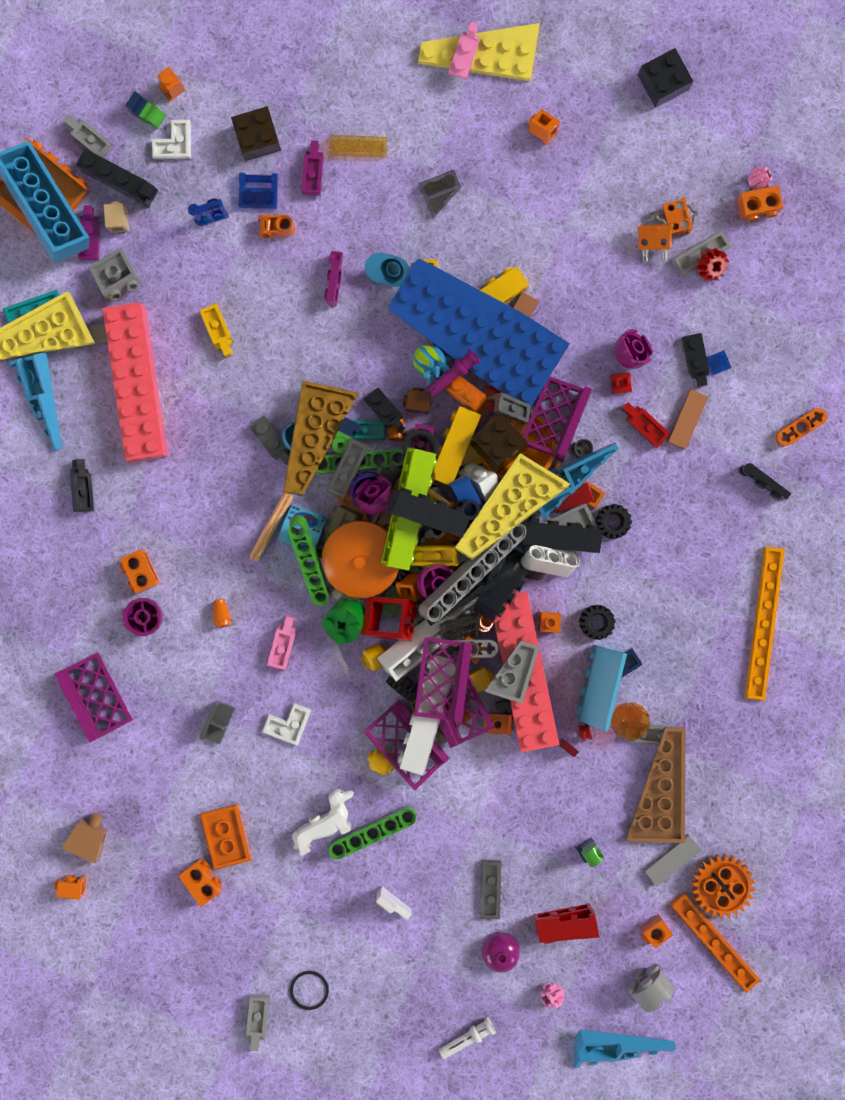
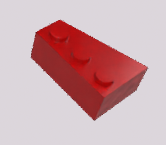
M590 903L533 914L540 943L550 944L555 941L600 938L596 916Z

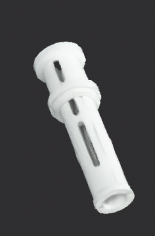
M488 1017L485 1018V1021L479 1025L471 1026L470 1031L440 1047L439 1052L442 1058L445 1060L472 1043H480L488 1035L496 1034ZM464 1041L463 1043H461L460 1045H458V1046H456V1047H454V1048L452 1049L453 1046H455V1045H457L458 1043Z

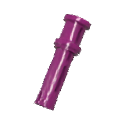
M471 349L467 350L468 353L460 360L456 359L452 368L430 386L426 387L428 392L436 387L430 393L433 397L461 374L466 375L468 370L476 363H481Z

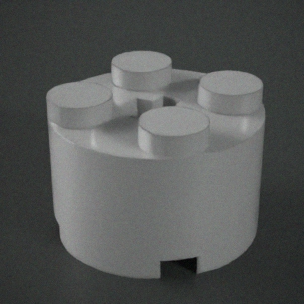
M653 964L645 970L643 968L638 969L634 973L635 978L627 986L629 993L645 1012H653L661 1007L659 1003L663 1000L667 1002L674 993L672 983L657 964Z

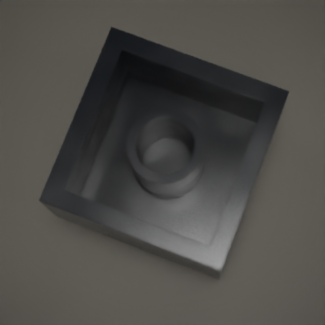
M676 48L641 65L638 72V77L655 108L688 91L693 83V79Z

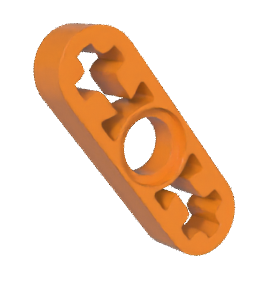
M821 408L809 411L778 431L775 436L776 443L779 446L785 447L796 442L824 424L827 420L826 412ZM815 414L821 415V417L819 418L820 422L818 420L813 421L812 423L808 421L814 418ZM798 422L804 423L806 427L803 433L798 432L796 429ZM790 432L794 434L788 437L787 441L781 440V438L783 437L782 433L784 435L789 434Z

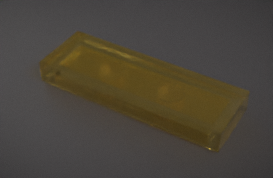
M331 135L330 156L387 158L388 137Z

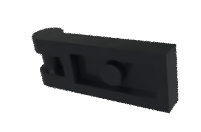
M751 463L742 465L739 468V473L742 476L751 477L755 480L754 484L757 487L767 489L771 492L769 495L777 501L787 500L792 494Z

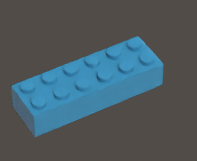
M30 141L1 151L0 177L53 263L89 249L88 234Z

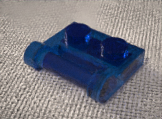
M239 172V208L277 209L278 173H272V175H247L245 172ZM246 182L272 183V188L246 187Z
M213 198L205 204L199 206L191 204L188 207L189 214L194 217V221L198 226H205L229 218L228 211L221 199Z

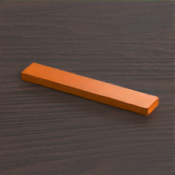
M682 892L670 903L675 912L746 993L761 981L685 892Z

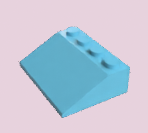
M599 645L591 648L589 653V659H591L590 667H586L584 678H587L585 686L582 685L580 690L581 704H577L575 711L579 721L608 732L625 665L626 653Z

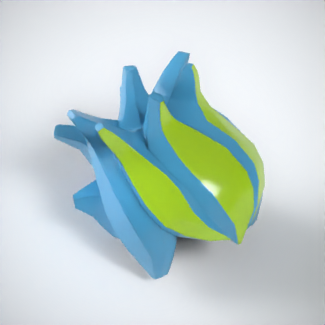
M435 344L431 346L423 345L415 350L413 365L415 370L428 380V387L434 379L437 380L442 376V373H446L450 369L447 366V362L451 357Z

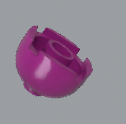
M634 329L624 332L614 345V354L617 361L627 369H638L651 361L650 355L653 354L648 339L644 335L640 336L637 334L638 331Z
M377 476L378 480L374 481L368 479L355 491V501L365 513L371 515L385 513L393 490L390 481L386 477Z
M432 564L423 568L417 579V589L420 595L427 599L454 571L441 564ZM447 594L444 595L443 602L447 599Z
M149 598L132 600L123 611L125 628L136 636H148L155 633L163 622L161 607L156 601Z
M494 932L484 940L482 958L486 966L492 971L506 973L517 965L520 957V948L516 939L511 934Z

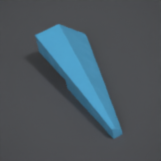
M47 353L35 354L8 362L10 367H15L19 375L16 377L18 383L22 382L25 390L24 396L37 421L42 420L46 428L43 433L45 436L50 437L53 446L51 448L52 451L62 449Z
M615 442L550 471L553 473L558 470L562 479L570 483V485L538 509L543 519H546L600 465H603L614 452L619 450Z
M580 1029L575 1037L574 1068H580L583 1062H591L593 1066L598 1065V1061L616 1062L639 1058L641 1052L651 1051L652 1055H657V1051L674 1052L676 1047L674 1041Z

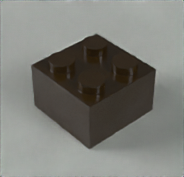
M268 106L231 117L245 161L281 151Z
M502 414L472 437V447L496 474L515 460L520 453L525 452L528 443Z

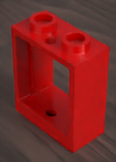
M368 597L361 635L370 638L411 641L414 634L417 603L409 599ZM383 604L402 605L398 633L379 631Z

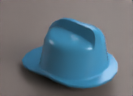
M387 253L372 254L365 263V272L372 281L392 287H400L410 271V267L404 259Z

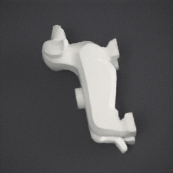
M332 790L328 796L331 807L330 811L322 816L316 814L310 817L308 823L293 833L292 838L295 844L293 849H298L300 855L303 856L311 852L309 847H311L310 843L312 840L334 835L337 830H340L342 835L351 831V823L347 822L348 810L344 803L353 797L354 791Z

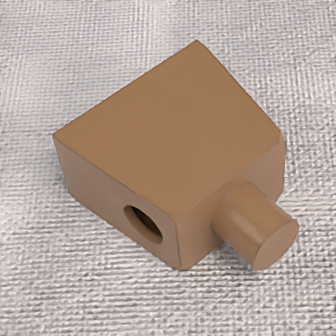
M93 812L89 821L86 819L79 821L61 849L96 863L101 858L108 831L107 828L100 826L103 815Z

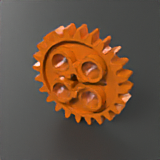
M715 854V860L708 856L709 862L706 863L702 860L703 867L696 866L699 873L692 874L696 878V880L691 881V884L696 886L691 889L696 894L693 898L699 901L698 905L700 908L704 907L703 910L706 913L710 911L713 917L718 913V916L723 918L725 913L730 918L731 912L738 916L737 910L740 909L744 912L743 905H750L747 899L754 898L750 892L755 891V888L750 885L755 883V881L749 878L753 874L747 871L748 866L742 865L740 859L735 861L733 855L728 859V856L723 854L721 859L718 854ZM727 868V874L720 876L721 871ZM713 872L732 893L734 899H731L711 875ZM713 881L712 887L705 888L707 882ZM739 883L740 888L733 891V886ZM721 896H725L724 902L718 903V899Z

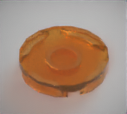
M623 703L614 710L611 725L614 732L620 738L626 741H636L648 732L650 727L649 715L637 703Z

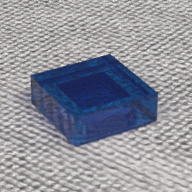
M725 350L707 357L712 376L732 368Z

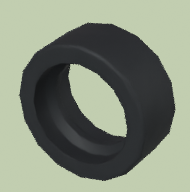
M422 429L414 430L403 440L402 452L404 458L407 447L409 448L411 441L417 437H423L430 441L432 445L431 453H435V458H437L439 452L438 441L429 431Z

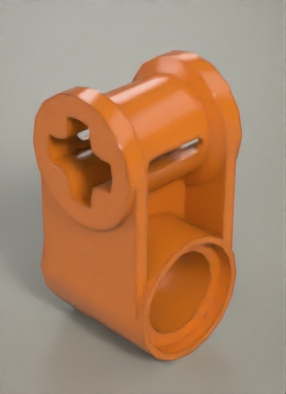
M265 214L258 216L260 221L258 236L261 238L289 237L295 232V224L288 215ZM284 223H290L289 228L281 229Z

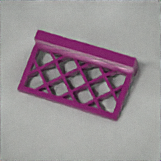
M550 376L542 389L523 435L526 440L529 434L536 432L539 441L534 443L527 441V447L554 456L556 460L564 462L592 388L586 386L581 388ZM549 384L558 385L560 391L551 394L548 389ZM572 390L577 392L578 395L576 398L568 400L565 392ZM562 394L565 402L556 406L553 397ZM550 399L553 407L544 410L541 405L542 401ZM568 406L570 414L562 417L558 409ZM555 410L559 419L549 422L546 414ZM543 415L546 424L537 427L534 420ZM561 422L564 429L555 434L552 425ZM548 427L552 435L543 439L539 430ZM554 439L557 444L555 451L547 448L544 442Z
M425 637L414 716L462 723L472 643ZM428 641L437 642L441 650L432 656L427 650ZM440 643H445L447 645L445 647H442ZM451 644L459 645L458 654L451 658L445 649ZM443 651L450 661L440 667L434 657ZM427 654L430 656L428 660H426ZM458 657L457 665H456L453 660H455V659ZM433 660L439 669L429 676L425 671V664ZM452 662L456 667V674L448 678L442 669ZM441 671L447 680L437 687L431 677ZM424 673L427 675L425 680H423ZM455 677V682L453 684L451 680ZM430 679L436 689L426 695L422 690V684ZM449 682L454 689L453 693L446 698L440 688ZM438 690L445 700L434 706L428 697ZM421 692H422V694H423L425 697L420 700V698H421ZM451 697H452V704H450V702L448 701ZM427 699L433 709L428 713L419 712L420 703ZM447 702L451 707L450 716L441 715L437 708Z
M98 652L54 674L89 743L133 720ZM97 658L100 664L97 672L87 669L89 661ZM75 668L83 670L80 681L72 679L69 671ZM86 671L96 674L93 685L82 682ZM99 675L107 678L108 685L106 689L96 686ZM81 684L92 687L89 698L80 695ZM94 688L105 691L102 702L91 699ZM108 692L116 695L117 701L115 706L104 703ZM90 702L101 704L97 715L89 713L88 706ZM103 705L114 708L111 719L100 716ZM116 709L124 711L127 719L122 722L113 720ZM98 719L109 721L107 730L100 733L96 726Z
M469 673L467 683L470 689L468 695H465L467 698L464 704L463 716L465 712L475 715L472 725L465 722H456L458 723L456 727L454 721L440 719L439 725L450 748L494 729ZM469 699L477 702L478 708L476 712L466 709ZM445 702L442 712L444 716H450L451 707L449 706L448 709L447 702ZM477 717L485 719L488 727L484 729L475 727ZM460 725L470 728L468 736L461 737L459 733Z
M398 700L363 732L413 790H416L450 758L434 740L429 758L434 761L435 765L431 769H425L427 773L423 776L420 775V780L416 784L410 779L409 771L406 774L403 769H400V766L397 764L398 756L401 754L398 753V742H404V740L398 739L399 728L406 729L408 733L411 732L412 725L409 724L412 714ZM390 712L396 718V725H386V716ZM374 727H382V738H375L370 731ZM385 728H395V739L385 738ZM385 741L395 742L394 753H388L385 750Z

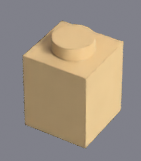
M119 201L104 204L105 228L110 233L129 231L127 207Z

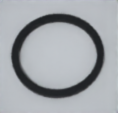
M304 971L298 974L290 987L293 1002L305 1010H314L321 1007L327 1000L329 993L326 979L315 971ZM306 974L318 976L326 987V994L322 1002L312 1007L301 1005L293 994V986L296 980Z

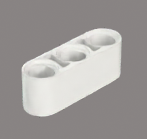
M533 545L521 558V563L528 570L568 577L579 566L580 560L572 552Z

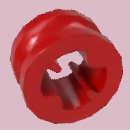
M586 723L584 726L578 725L582 741L585 742L586 739L592 740L589 725Z

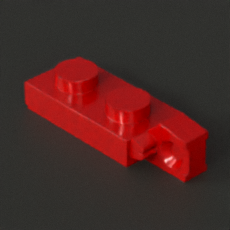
M629 402L621 408L628 415L625 418L628 423L655 448H658L670 435L645 409L639 406L634 408Z

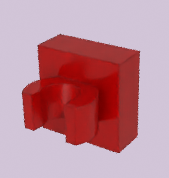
M630 372L610 375L612 394L632 392Z

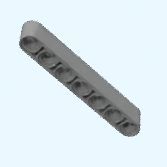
M523 524L517 525L514 535L512 529L473 560L468 558L420 605V615L432 622L439 621L526 536L525 526ZM502 540V546L499 548V543ZM488 554L489 557L487 561H485V556ZM475 567L474 573L471 574L472 568ZM461 580V585L457 588V584ZM447 594V599L443 602V597ZM433 607V613L429 615V610Z

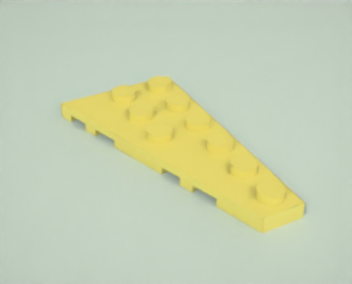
M540 23L476 33V36L479 37V45L470 72L531 81ZM460 36L421 42L418 64L450 69Z
M69 292L59 295L0 328V360L95 344Z
M520 453L455 549L473 560L568 488L570 483Z

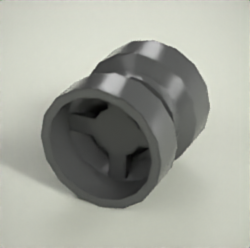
M580 439L572 447V453L576 458L593 452V444L588 439Z

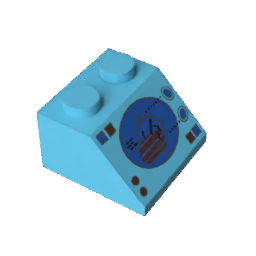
M292 505L283 522L278 541L292 545L288 534L289 521L292 516L301 515L307 520L315 547L318 549L328 517ZM299 525L293 526L296 529L302 528ZM304 542L299 543L302 546L308 545Z

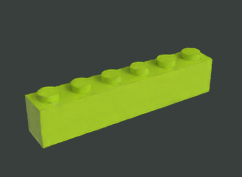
M407 447L398 490L400 491V488L403 487L411 490V495L418 497L420 493L427 496L428 489L432 484V470L437 462L436 454ZM392 514L381 563L389 567L409 570L414 561L413 552L418 544V530L422 524Z

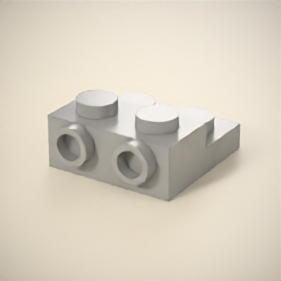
M122 248L89 266L99 289L108 302L118 301L121 299L122 294L127 291H135L138 285L142 283Z

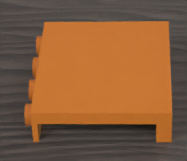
M26 137L25 140L30 141L74 211L90 192L86 187L88 183L80 176L74 177L72 175L73 171L67 165L63 164L61 166L57 163L58 158L51 152L46 154L42 150L44 147L35 139L32 142ZM0 177V205L35 234Z

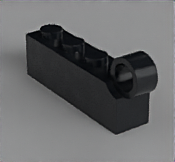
M84 149L76 164L82 173L148 208L158 193V189L146 180L87 149Z
M401 487L400 491L392 490L385 512L463 538L468 521L478 516L480 508L476 501L463 499L457 506H453V509L447 507L448 503L436 499L434 503L429 501V496L419 493L417 497L411 495V490ZM470 503L472 511L469 515H466L464 508Z
M534 513L531 515L528 523H520L526 528V536L521 541V545H538L554 549L600 553L602 530L597 529L598 526L586 525V528L578 527V523L567 522V525L563 526L559 525V521L548 520L547 524L540 523V519H535Z
M515 550L494 578L497 585L478 597L473 611L494 622L497 617L501 618L507 609L505 606L512 604L516 597L515 593L517 591L521 592L526 582L524 581L526 578L528 580L530 578L542 580L546 573L528 570L523 567L521 558L524 554Z

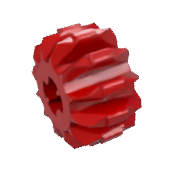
M707 248L706 253H700L701 259L696 260L699 265L695 267L699 271L698 275L706 281H718L719 276L724 277V270H728L726 264L730 262L726 258L727 254L718 248Z

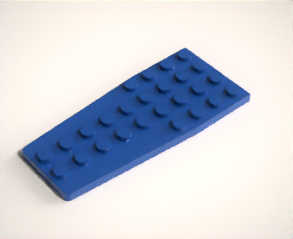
M422 259L416 260L388 307L393 314L442 349L454 360H460L468 353L467 350L471 349L481 361V363H476L469 369L471 373L499 392L528 403L531 406L570 343L522 312Z

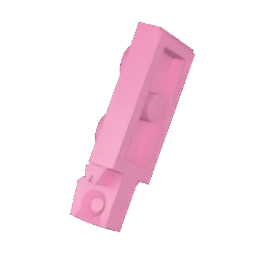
M471 22L468 32H463L462 36H460L449 69V75L467 80L479 45V37L476 36L478 24Z
M286 616L284 625L279 624L267 666L286 671L296 636V628L292 627L294 617Z

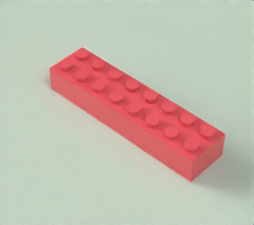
M141 302L102 308L125 461L137 462L168 457L146 307Z
M527 591L515 593L516 597L512 604H507L505 606L507 609L501 618L497 617L494 621L493 626L502 666L520 641L539 646ZM539 650L523 703L509 700L519 751L521 753L560 745Z

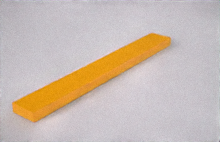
M764 547L745 698L765 701L785 552V549Z

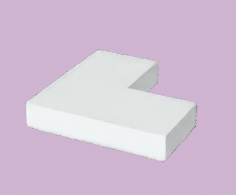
M170 120L171 139H152V159H191L190 120Z
M293 703L287 720L269 714L262 733L298 746L312 709Z
M383 886L380 887L377 892L376 903L387 912L392 914L395 911L405 920H408L412 915V909Z

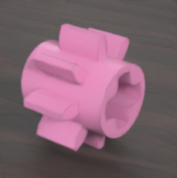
M757 166L750 170L752 175L748 176V182L753 190L770 187L768 182L772 181V174L767 167Z
M550 982L543 986L544 990L541 991L543 1004L549 1008L554 1006L557 1009L562 1005V1001L565 1000L563 988L556 983L551 985Z

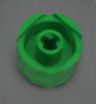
M341 599L327 612L322 622V627L335 643L339 645L351 643L362 632L365 608L355 600Z

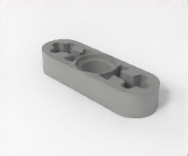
M490 639L452 640L474 644L476 649L471 654V658H491L498 652L497 643ZM477 643H481V647H487L488 643H491L495 650H491V654H488L486 650H481L482 654H478L479 647ZM454 650L449 656L451 658L455 657L459 650Z

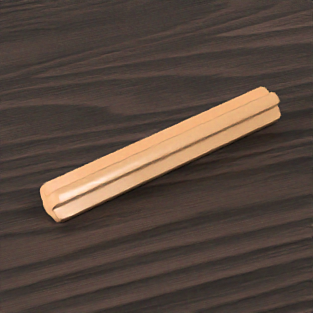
M283 493L249 555L252 560H260L288 509L293 495Z

